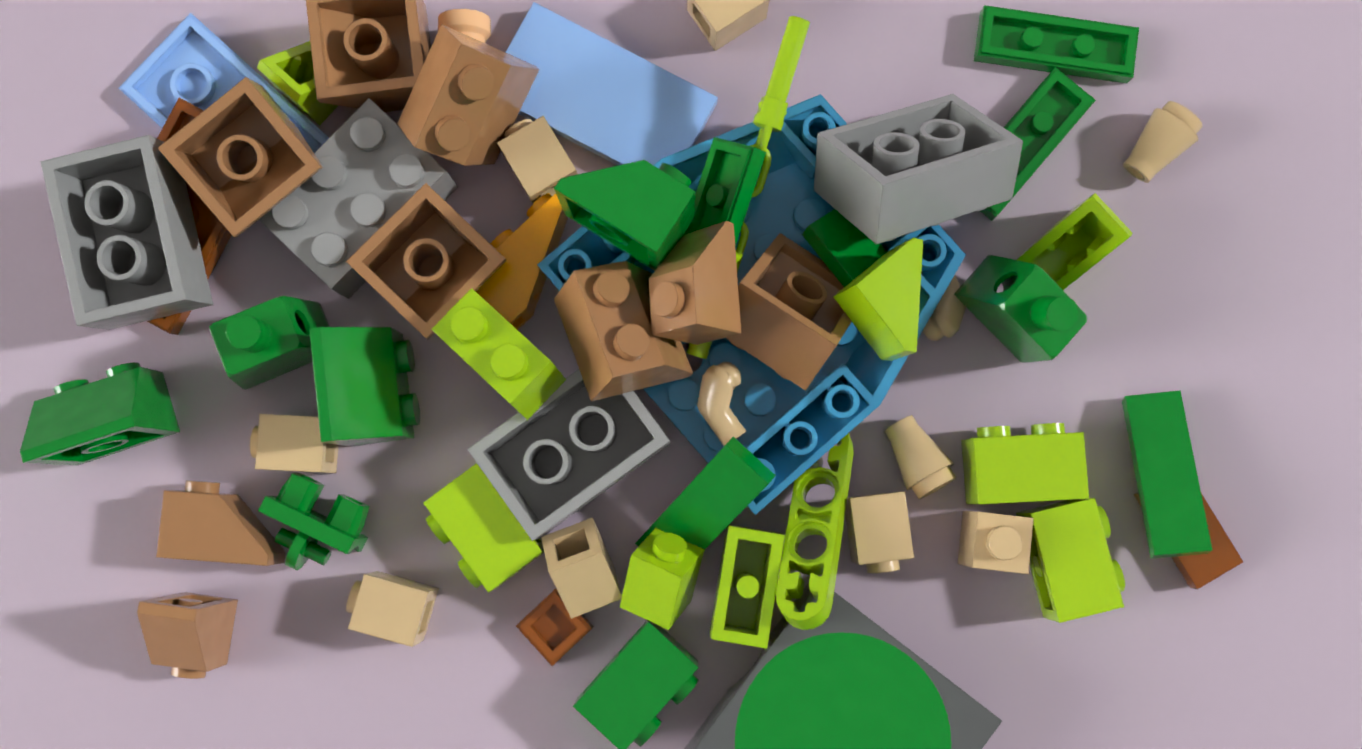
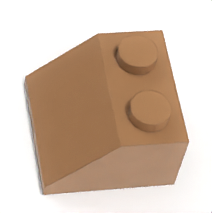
M306 0L317 100L320 103L360 108L370 98L383 112L403 110L431 49L427 10L424 1Z
M441 24L397 125L415 148L463 166L495 164L501 151L497 142L505 138V132L514 124L539 68Z
M247 77L158 147L159 151L233 237H238L323 168L299 129L262 85Z
M425 183L346 262L429 340L435 334L431 329L471 288L477 291L507 260Z
M779 233L739 283L741 334L726 338L737 348L745 350L775 370L782 378L792 381L806 391L852 322L833 298L844 287L821 259Z
M628 261L575 270L554 298L591 402L687 378L693 374L681 341L652 335L649 278L653 273Z

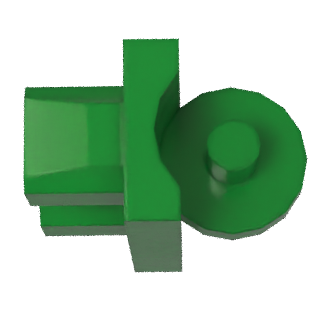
M292 473L282 486L278 496H265L258 510L299 531L298 534H295L285 528H281L275 537L276 543L289 549L285 565L298 571L308 559H311L324 566L329 560L332 551L318 545V540L345 554H350L352 550L361 552L368 539L367 536L361 534L370 506L352 497L339 494L328 517L313 511L312 509L324 485L302 473Z

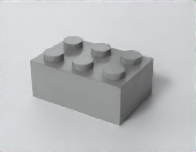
M950 94L819 132L817 135L814 191L875 244H879L1011 200L1013 198L1023 140L956 95Z
M370 98L314 153L323 168L259 219L329 288L347 299L366 280L346 261L425 183L444 201L458 188L449 173L426 151L415 148L400 127Z
M151 135L40 161L77 326L112 330L213 305L186 181L159 151L158 147L164 142Z
M578 369L566 378V381L528 420L518 412L467 450L528 536L534 541L553 530L671 443L634 391L591 402Z

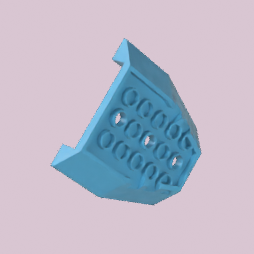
M821 94L788 107L781 132L771 133L767 149L771 153L772 160L762 192L757 197L751 198L744 220L749 230V236L737 273L738 285L779 233L821 259L801 235L810 224L835 209L814 191L817 135L819 132L847 125L845 120ZM751 122L716 136V138L750 146L756 143L760 128ZM713 138L664 157L654 166L659 168L661 163H666L675 167L691 180L689 188L694 190L696 194ZM940 225L930 226L897 237L894 240L880 243L888 252L912 238L923 240L918 338L966 256ZM583 226L537 264L558 291L561 290L573 271L610 263L628 261L651 273L655 272ZM741 231L735 246V250L737 249V245L741 236ZM851 322L841 340L805 391L792 381L779 376L775 370L745 350L734 346L727 338L712 341L707 359H703L701 366L690 377L643 388V390L702 458L709 463L724 446L700 414L697 407L702 376L710 366L718 365L722 362H730L739 369L741 384L733 390L729 408L747 432L737 438V440L776 475L747 506L756 515L881 405L909 355L893 361L881 360L853 322Z

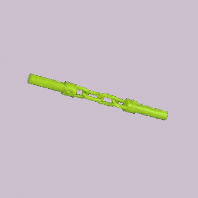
M789 16L766 94L758 103L759 108L753 119V124L759 127L760 130L756 143L750 146L766 152L752 198L757 197L762 192L771 166L772 157L767 149L771 133L781 132L784 116L787 114L788 103H786L810 25L808 20L800 17ZM744 222L736 249L737 273L749 236L748 227ZM712 341L698 345L689 343L686 353L707 359Z

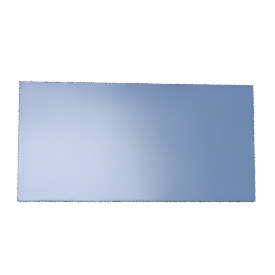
M533 2L506 50V53L539 68L537 76L518 114L532 121L544 116L554 133L617 166L641 160L655 165L664 157L694 146L718 102L717 96Z
M192 13L173 30L119 87L128 98L163 128L178 98L205 110L247 77L264 87L299 129L314 153L329 139L326 134Z

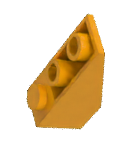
M550 193L542 195L530 206L526 213L529 218L514 232L511 229L503 231L490 243L507 261L476 292L517 330L534 315L547 278L537 264L558 247L568 220L557 194L553 196Z

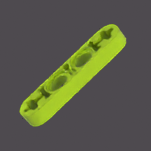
M849 433L837 443V446H833L829 450L827 462L830 469L822 468L823 458L821 457L794 481L777 584L776 603L786 621L793 627L802 630L814 629L822 625L829 617L832 609L854 455L853 443ZM826 484L835 489L833 499L823 507H813L806 503L808 491L816 485ZM809 535L823 536L827 540V547L820 557L808 560L798 555L799 543ZM800 572L810 575L809 590L814 599L817 600L816 603H807L805 612H799L794 602L791 601L792 598L798 599L803 595L805 581Z

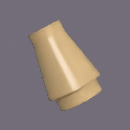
M1168 101L1162 109H1154L1130 156L1123 163V167L1138 180L1149 183L1159 171L1198 141L1197 133L1203 127L1202 122L1183 105Z
M913 415L896 422L885 430L891 442L907 491L913 489L918 499L938 491L956 479L955 474L950 468L954 465L953 461L917 424Z

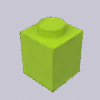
M655 528L631 554L620 608L669 630L692 601L704 549L686 542L676 534L666 533Z

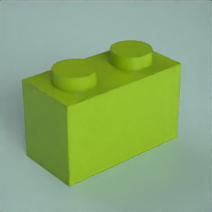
M472 288L431 329L527 420L566 381V378L549 358Z
M1046 423L1031 425V435L1011 436L1010 426H990L977 428V438L961 440L966 504L979 505L1089 499L1084 432L1065 433L1064 423Z
M477 463L423 502L431 513L426 518L428 526L443 544L449 541L453 543L463 557L458 562V566L475 588L483 585L488 593L497 589L544 553L542 540H531Z
M1095 498L1065 500L1016 512L1017 516L1034 518L1029 565L1043 618L1062 623L1124 607L1121 592L1125 590L1124 575L1119 563L1115 559H1111L1106 540L1111 535L1109 519L1105 510L1101 506H1097Z
M728 525L726 527L709 631L712 640L767 649L785 538L784 534L735 525Z

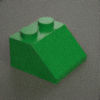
M641 160L560 178L554 188L564 214L654 271L681 239L694 219L695 191L689 188L691 180L681 171L666 163H661L659 168L649 162Z
M392 327L309 328L321 442L352 447L413 439V426L420 424V407L417 395L409 393L407 372H413L415 366L410 340H404L403 334Z
M132 362L107 369V378L89 383L87 379H80L55 386L53 388L55 395L36 400L33 403L20 449L22 462L81 465L179 433V425L163 372L140 366V363Z

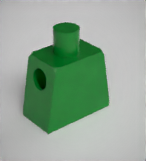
M988 255L954 293L968 310L1022 363L1053 360L1086 324L1088 319L1076 302L1041 267L1033 263ZM1002 284L1003 292L997 293L999 285Z
M280 296L211 324L209 329L228 377L242 389L247 390L312 363L309 328L329 327V324L319 302ZM298 323H304L306 334L300 329Z

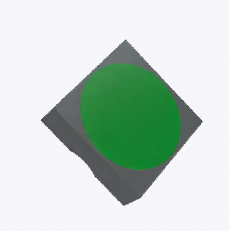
M809 582L803 590L802 597L794 601L799 612H805L807 603L817 602L809 590ZM834 592L829 617L822 625L814 629H798L788 623L784 616L769 634L767 649H762L760 656L751 669L728 689L684 749H982L1002 720Z

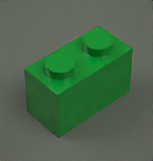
M646 620L577 697L573 707L618 749H627L633 741L641 747L661 725L662 721L656 715L670 699L676 705L680 704L698 683L699 679L693 675L699 668L698 660L661 626Z

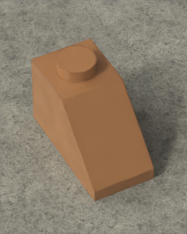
M724 221L683 235L649 278L653 336L698 345L741 334L734 223Z
M186 480L185 490L163 491L157 558L262 566L285 563L286 552L280 544L275 542V538L238 494L219 493L220 483Z
M184 592L139 601L137 615L151 664L172 667V676L188 679L205 678L206 672L227 665L238 599Z

